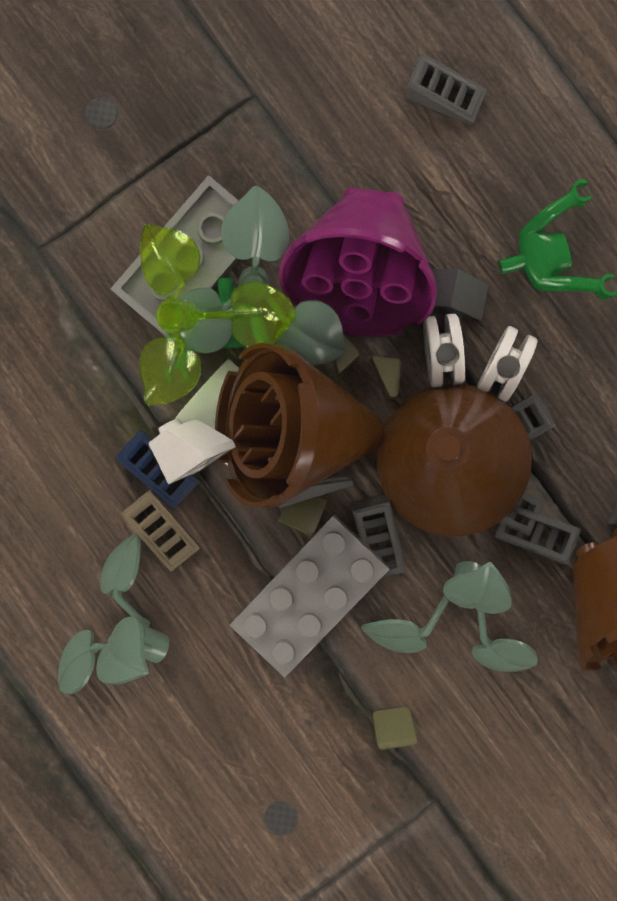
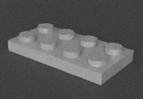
M208 175L110 290L165 336L169 313L181 296L190 290L200 287L214 289L218 284V279L223 278L239 260L228 252L221 238V227L224 217L239 200Z
M333 515L229 626L285 678L389 571L390 566L336 515Z

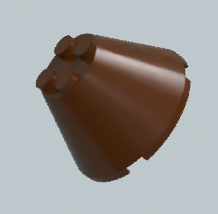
M617 530L611 534V539L599 545L596 542L585 544L575 552L578 558L573 565L578 663L583 671L600 670L602 668L598 662L612 659L615 666L617 665Z

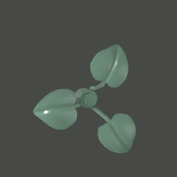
M253 186L230 208L224 217L221 227L222 242L228 252L237 259L246 260L252 258V266L246 268L240 275L239 289L234 291L232 297L223 305H221L217 292L211 288L200 287L188 291L181 296L169 313L165 336L169 342L194 352L211 353L217 351L228 343L233 332V321L226 311L231 309L240 298L252 303L266 299L280 319L286 323L277 334V344L292 349L311 365L333 361L342 356L346 350L341 321L334 309L322 301L308 300L299 303L293 309L291 317H289L275 300L273 294L269 292V278L267 273L259 267V260L261 258L266 261H275L283 256L289 243V228L280 206L272 196L261 187Z
M137 533L125 539L110 553L103 565L100 577L101 591L106 595L113 593V599L130 616L122 619L115 626L111 636L108 638V644H94V632L90 630L80 631L70 639L62 653L58 667V685L62 693L74 694L86 685L94 669V653L98 651L101 652L96 665L97 677L101 682L112 685L127 683L149 674L145 660L159 663L167 654L170 642L168 635L150 628V620L143 618L122 596V592L129 590L133 585L139 569L141 538Z
M471 561L458 563L455 567L454 577L444 583V596L424 628L419 629L415 623L400 619L381 620L362 624L361 629L368 637L386 649L399 653L419 652L426 648L427 640L424 637L430 635L446 605L451 601L463 608L477 609L482 645L473 646L471 653L481 665L496 671L517 672L537 666L538 663L536 651L526 643L505 638L492 641L488 637L485 613L496 614L505 612L512 605L510 589L492 562H488L483 566Z

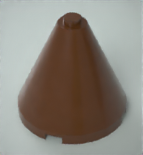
M270 343L254 344L239 355V358L245 361L240 366L238 372L228 371L217 403L215 430L232 439L236 447L218 458V463H228L233 479H226L225 483L235 498L247 506L276 507L282 505L375 450L381 443L384 428L378 415L286 346Z
M443 384L442 387H430L408 398L395 410L387 421L377 451L379 480L391 505L404 519L416 527L443 536L471 535L482 532L499 523L515 508L522 498L531 473L532 457L530 442L517 414L496 395L482 391L476 386L466 384Z

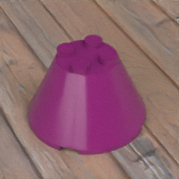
M347 189L343 197L288 247L279 267L280 286L288 301L294 307L308 300H318L328 304L337 313L341 321L343 333L363 337H384L403 333L405 326L414 322L420 325L424 322L435 306L437 284L410 214L404 206V198L396 192L384 193L377 190Z

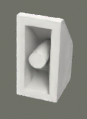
M179 419L172 420L159 427L160 434L148 443L168 484L199 472L236 447L232 439L198 419H193L181 424Z

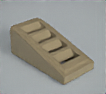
M152 490L147 491L121 513V516L170 572L201 548L163 500ZM150 505H153L156 510L141 522L137 516ZM162 516L166 522L151 534L147 528ZM173 528L176 534L161 546L157 539ZM182 539L187 545L170 557L167 551Z

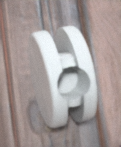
M456 314L445 315V333L439 334L435 316H429L423 322L425 359L428 378L432 387H442L443 372H449L453 385L463 384L465 380L463 337L460 321Z
M508 326L502 334L477 386L478 389L488 392L494 381L501 383L497 397L504 402L510 399L517 388L538 342L537 338L527 335L519 349L512 347L518 333V329L512 326Z

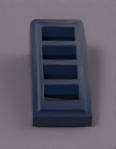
M140 430L115 458L175 509L200 481L193 474L185 477L184 482L170 495L166 490L172 483L168 484L166 478L160 485L155 481L162 473L159 464L149 474L143 470L155 456L148 444L153 438L147 432ZM146 444L150 449L135 463L132 458Z

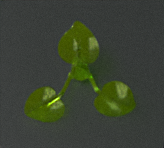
M149 223L144 224L140 242V258L145 280L153 290L160 294H169L175 290L172 295L166 297V301L159 305L156 312L158 325L162 330L168 332L170 338L160 337L148 342L141 352L139 361L140 377L144 389V402L147 405H160L184 397L199 381L202 370L200 357L194 351L184 349L185 340L180 334L192 331L197 326L199 319L233 318L231 328L234 337L245 347H250L258 343L274 344L295 320L296 311L291 301L281 291L268 284L259 282H248L233 290L230 297L233 311L202 312L198 311L192 302L178 300L186 289L183 280L193 278L198 272L200 266L199 248L195 241L186 233Z

